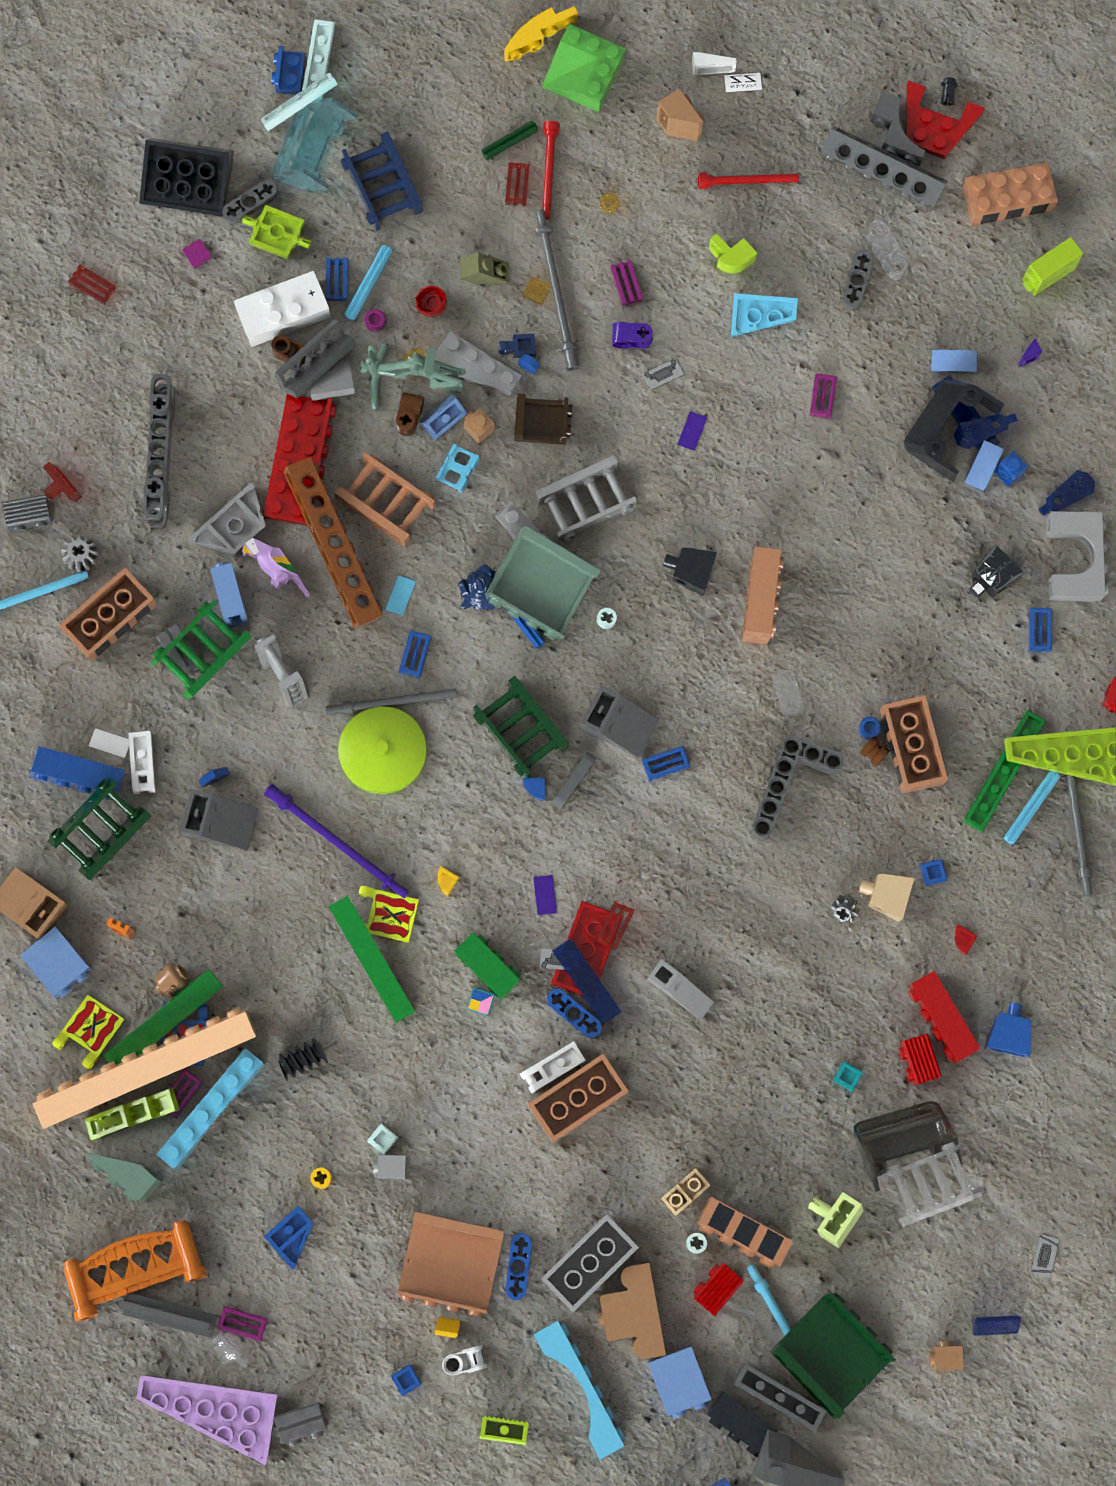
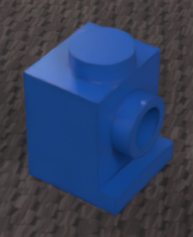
M1013 451L1000 462L993 472L1009 487L1024 475L1028 466Z

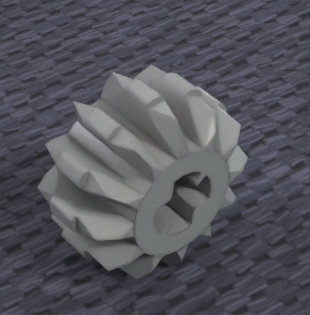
M80 534L78 540L71 536V543L64 542L66 549L61 550L62 555H64L62 560L64 563H68L69 569L76 567L77 572H81L82 566L89 570V563L96 565V561L93 558L99 557V553L95 551L98 546L96 543H92L90 537L84 540V536ZM78 551H79V552H82V551H83L84 554H83V555H81V554H78V555H77L76 552H78Z

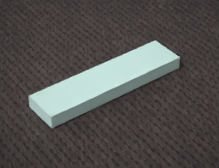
M314 20L302 91L328 72L336 27L335 22ZM321 95L320 97H318V98L315 99L314 101L322 102V101H323V95Z
M331 73L326 74L262 117L261 122L267 131L271 130L338 85Z

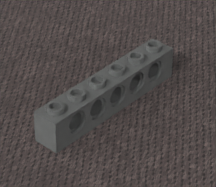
M836 126L831 129L821 150L827 159L834 162L839 160L844 163L843 166L852 171L857 169L863 172L862 175L868 179L873 180L876 178L882 181L881 185L889 189L894 187L900 190V194L907 198H917L919 203L925 207H935L948 182ZM842 145L850 147L851 152L849 155L842 153ZM861 154L868 155L870 159L869 164H863L860 161ZM880 163L888 166V173L880 172L878 168ZM900 172L907 175V182H900L897 174ZM916 183H925L926 191H919L916 188Z

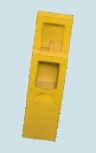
M575 6L555 14L551 7L529 20L515 33L504 49L505 61H515L528 52L540 50L544 46V37H551L557 31L564 28L567 29L569 24L574 26L578 23V12Z

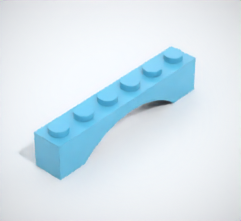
M245 1048L156 1155L173 1169L178 1170L212 1124L237 1095L254 1079L265 1064Z
M556 1321L536 1332L534 1336L544 1355L557 1360L567 1367L583 1387L590 1409V1431L588 1438L599 1459L601 1460L624 1447L622 1441L626 1438L620 1427L615 1429L611 1422L614 1416L609 1406L604 1408L600 1399L603 1398V1395L597 1385L592 1386L589 1378L593 1376L586 1364L581 1365L578 1357L582 1355L576 1344L571 1345L567 1337L570 1336V1333L565 1323L560 1325Z

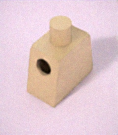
M878 874L874 883L862 879L858 892L870 896L868 902L870 908L900 922L904 917L914 878Z

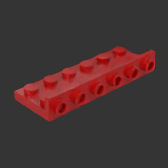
M287 394L265 502L264 519L308 526L283 471L288 465L311 457L312 462H316L319 467L320 474L318 475L320 479H323L325 466H322L323 458L327 459L329 446H326L327 438L332 436L333 426L330 425L331 418H335L337 405L333 403V398H328L327 401L320 399L312 400V398L302 396L295 398ZM303 479V484L306 487H313L310 480ZM312 499L313 505H315L316 499Z

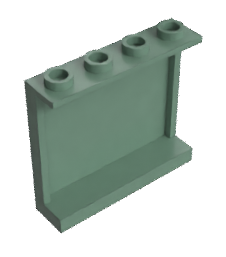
M522 527L484 596L489 598L488 602L498 608L503 606L508 609L507 613L516 619H519V617L525 619L526 625L535 630L537 628L545 631L544 635L555 641L556 638L564 639L565 636L562 635L592 579L597 578L601 570L531 528Z

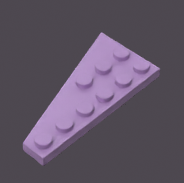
M140 1375L136 1399L267 1466L278 1398L277 1394Z

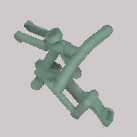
M383 343L380 346L378 354L376 353V347L368 346L369 358L362 360L360 365L361 373L369 371L372 375L370 398L371 409L374 411L379 409L380 375L406 379L409 375L424 376L430 379L429 386L432 389L444 388L447 393L452 394L455 391L461 393L464 382L450 376L465 375L466 372L464 368H457L436 361V350L433 347L427 350L426 357L421 356L419 353H413L412 358L407 360L383 363L389 349L387 343Z

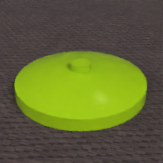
M374 707L362 711L349 721L341 734L338 753L342 769L353 784L373 794H391L405 789L417 779L426 761L427 747L423 731L410 715L392 707Z

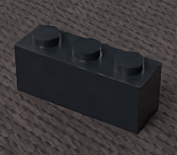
M725 1392L721 1393L707 1413L711 1418L708 1422L719 1430L721 1427H724L729 1431L727 1435L738 1444L740 1441L748 1445L746 1450L756 1458L759 1456L767 1429L775 1431Z

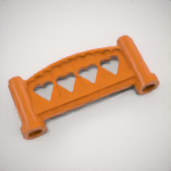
M186 1220L174 1223V1228L171 1231L143 1233L114 1242L95 1252L83 1262H78L77 1258L64 1262L63 1270L75 1306L74 1317L76 1322L97 1316L96 1305L174 1277L184 1275L186 1283L207 1277L206 1267L201 1264L190 1226ZM166 1242L172 1243L168 1264L154 1253L155 1246H163ZM147 1249L151 1255L147 1270L144 1271L133 1262L132 1256L135 1253L141 1254L143 1250ZM126 1257L129 1263L125 1278L123 1279L110 1268V1264L112 1261H120L121 1258ZM100 1265H105L107 1271L103 1286L101 1287L89 1277L88 1272L92 1268L98 1269Z

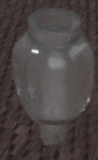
M221 1331L212 1340L215 1344V1350L225 1360L231 1363L237 1362L242 1368L247 1366L249 1361L243 1356V1348L231 1334H224Z

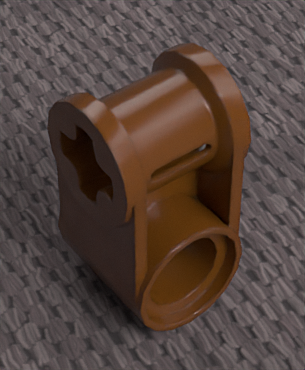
M284 335L274 337L271 343L274 357L284 363L305 346ZM280 344L287 346L284 351L276 349ZM306 356L301 359L299 366L305 363Z
M406 392L402 393L396 417L397 429L401 435L410 436L415 433L424 406L425 398L423 396Z

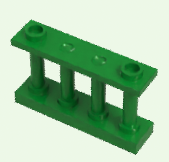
M215 599L210 603L205 601L197 609L199 614L165 648L161 646L152 654L154 659L150 663L153 666L161 660L185 684L186 690L182 695L187 700L191 699L252 637L247 631L241 634L235 633L212 610L217 604ZM205 615L229 639L230 645L226 649L220 648L197 625ZM190 630L215 654L216 660L211 665L208 662L205 663L182 640ZM175 645L200 669L201 675L196 680L193 677L190 678L167 655Z

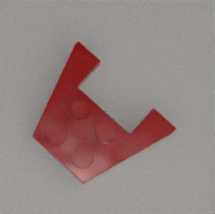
M908 80L906 86L905 134L916 146L926 150V153L945 159L960 142L965 133L974 125L976 120L981 117L985 108L967 101L961 120L919 106L926 87Z

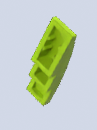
M167 1089L152 1096L143 1097L85 1119L92 1141L152 1121L180 1109L174 1089Z

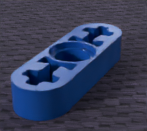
M553 989L548 993V1006L581 1034L589 1039H594L600 1035L602 1030L600 1021L560 989ZM560 994L562 996L561 1001L564 1004H566L567 1001L571 1002V1004H569L565 1008L564 1013L560 1011L563 1008V1006H561L559 1003H556L555 1005L552 1004V995L558 996ZM573 1007L578 1008L581 1012L580 1018L571 1020L568 1017L569 1009ZM584 1015L589 1017L585 1020L590 1025L593 1022L596 1023V1033L590 1032L589 1034L586 1032L588 1029L586 1025L582 1024L581 1027L577 1025L583 1020Z
M524 1233L516 1234L511 1240L506 1294L512 1300H520L526 1294L531 1239ZM520 1237H524V1241L528 1242V1246L523 1247L522 1254L527 1253L526 1259L521 1256L513 1257V1252L518 1253V1246L514 1243L519 1241ZM516 1260H521L525 1263V1270L520 1274L512 1270V1264ZM510 1275L525 1277L524 1282L519 1280V1288H523V1291L518 1293L517 1297H514L513 1292L509 1291L510 1287H514L515 1280H510Z

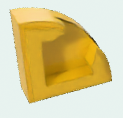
M440 866L437 876L438 885L441 891L446 896H449L460 877Z

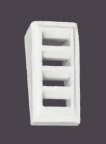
M693 52V74L697 76L735 72L736 58Z

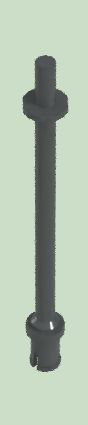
M544 209L536 210L539 228L534 232L536 236H541L563 338V345L560 348L561 353L564 354L566 370L574 371L580 368L576 354L578 348L577 344L571 340L549 234L553 233V227L547 226Z

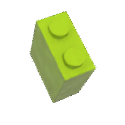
M1071 237L1029 265L1022 279L1024 287L1027 291L1032 292L1034 296L1038 295L1075 270L1084 253Z

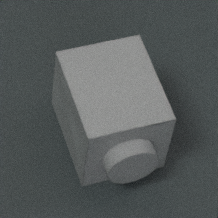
M378 1155V1160H374V1174H378V1179L406 1180L407 1157L403 1155Z

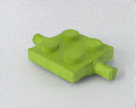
M265 205L257 219L244 215L242 219L243 224L253 227L249 245L289 260L293 249L297 245L307 249L311 246V240L301 237L305 220Z

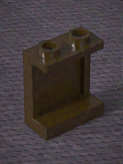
M517 394L514 441L566 445V438L571 436V425H567V417H572L573 404H568L569 398L564 397V401L526 398V394Z

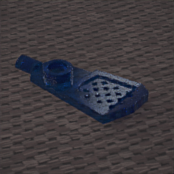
M1014 413L1008 416L997 414L961 422L954 433V439L957 446L970 449L984 442V440L986 441L1007 430L1008 425L1018 421ZM998 422L1000 427L994 428L992 423Z
M1077 470L1046 498V504L1038 509L1040 514L1044 516L1050 511L1058 512L1093 494L1095 481L1089 473ZM1054 499H1061V504H1056Z

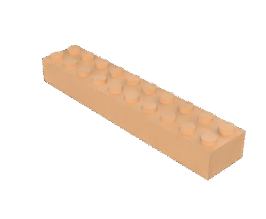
M240 1007L228 1011L225 1018L220 1019L217 1016L206 1021V1026L202 1028L196 1025L187 1029L186 1035L178 1037L175 1034L166 1038L163 1041L164 1044L157 1046L156 1043L143 1048V1053L138 1056L133 1052L122 1057V1062L115 1065L114 1061L103 1065L100 1068V1072L94 1074L93 1070L82 1074L77 1082L73 1083L71 1079L60 1084L56 1091L52 1092L50 1088L39 1093L36 1096L37 1099L32 1104L42 1128H47L256 1037V1031L247 1010H241Z

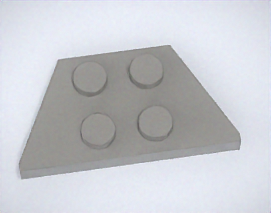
M250 483L190 536V540L196 544L233 557L242 551L246 542L256 538L266 529L254 485Z

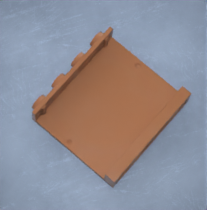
M415 1212L401 1280L397 1290V1294L401 1295V1300L414 1302L415 1298L424 1300L423 1305L436 1307L437 1303L445 1304L446 1310L459 1312V1309L463 1308L468 1310V1315L481 1317L482 1313L487 1314L504 1231Z

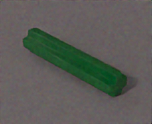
M534 121L528 122L481 150L483 157L486 160L493 158L538 132V126Z

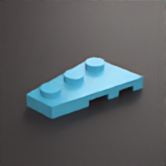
M734 293L730 337L796 321L798 298Z

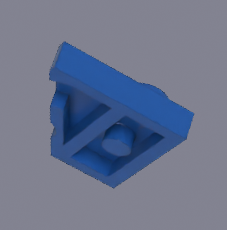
M297 1206L264 1235V1238L292 1270L296 1267L313 1222Z

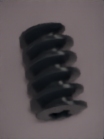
M312 1038V1046H309L307 1042H303V1050L298 1045L295 1046L294 1054L288 1049L286 1058L281 1053L278 1054V1062L286 1081H288V1073L293 1078L296 1077V1070L304 1074V1066L309 1070H313V1062L318 1067L321 1066V1059L328 1063L320 1042L318 1043L315 1038Z

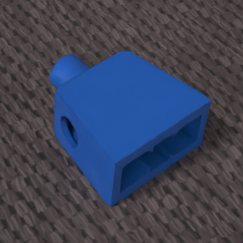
M1010 1002L1007 1014L999 1013L996 1015L984 1049L1024 1058L1030 1056L1031 1020L1021 1017L1023 1005Z

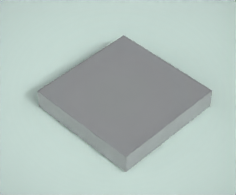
M349 361L337 362L310 386L312 400L355 394Z

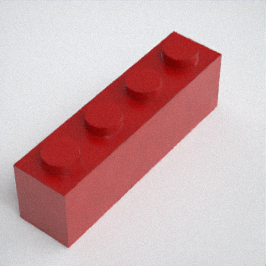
M935 971L908 986L910 988L908 993L914 1003L918 1002L921 1007L920 1014L925 1022L929 1021L933 1028L931 1030L932 1035L937 1042L941 1041L944 1046L943 1053L948 1061L952 1060L955 1064L980 1050L978 1043Z

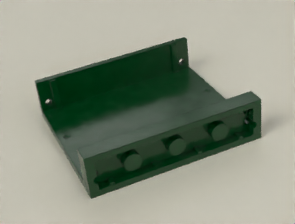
M828 1292L793 1326L770 1352L833 1419H840L845 1413L844 1409L889 1362H894L896 1359L892 1356L893 1351L885 1343L881 1344L876 1339L877 1334L870 1327L867 1326L865 1328L862 1325L860 1316L851 1309L849 1311L843 1305L845 1301L840 1295Z

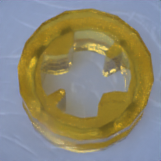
M606 193L601 197L600 208L604 213L613 214L618 210L619 200L615 194ZM610 199L613 200V205L606 207V202H609Z

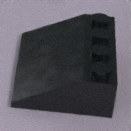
M155 138L146 139L139 204L222 217L231 177L234 151Z

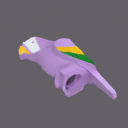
M255 538L245 543L242 549L243 555H249L257 559L261 569L271 577V586L274 585L278 589L293 579L307 598L310 597L297 572L281 549L269 546Z

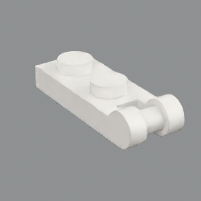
M151 731L128 733L133 795L140 794L142 791L155 793ZM147 776V782L140 783L139 777Z
M573 1041L525 1070L520 1075L523 1080L526 1079L530 1086L528 1089L532 1094L586 1060ZM539 1071L543 1079L537 1082L533 1074Z

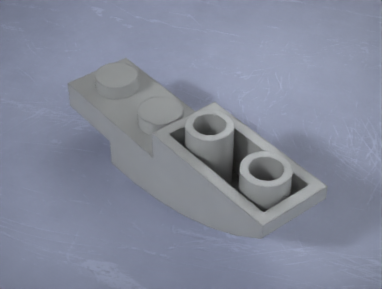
M509 502L495 516L514 541L522 527H529L548 538L530 522L513 502Z

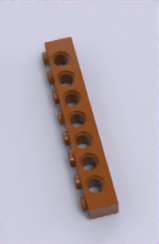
M311 457L288 465L283 471L354 629L377 621L382 616V606L378 600H375L372 594L374 592L373 586L369 580H366L363 574L365 572L361 561H357L354 554L356 553L352 541H348L345 534L347 533L346 527L337 517V507L333 501H330L327 495L329 490L326 483L322 482L318 475L320 474L316 462H312ZM303 479L310 480L313 487H306L303 484ZM312 499H318L322 506L315 507L312 504ZM321 519L329 520L330 527L323 526ZM330 538L337 539L339 547L332 546ZM339 558H345L348 561V567L341 566ZM348 578H354L357 581V586H351L348 583ZM358 597L365 599V607L357 603Z

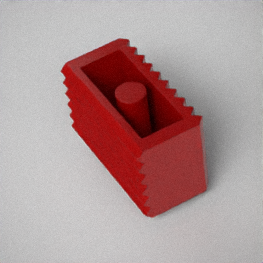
M928 1033L900 1042L901 1047L898 1048L901 1060L906 1061L908 1069H905V1073L909 1082L913 1081L915 1086L942 1077Z
M724 1263L720 1266L715 1264L708 1272L710 1278L704 1284L701 1281L693 1290L696 1294L693 1299L713 1317L744 1282Z

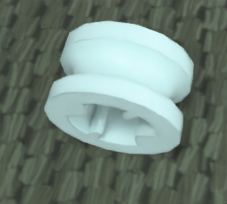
M611 608L600 610L597 616V623L603 629L612 628L617 620V615ZM603 614L612 616L611 623L601 620L603 619Z
M700 1233L691 1234L686 1240L687 1249L694 1254L703 1252L707 1246L705 1236ZM693 1237L703 1241V1246L700 1245L701 1249L696 1250L695 1246L691 1247L690 1241H694Z

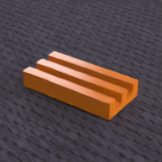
M109 917L106 923L113 932L130 940L136 934L130 926L124 925L112 917Z

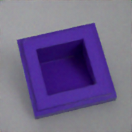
M1036 339L1032 341L1018 363L1019 367L1039 359L1042 350Z

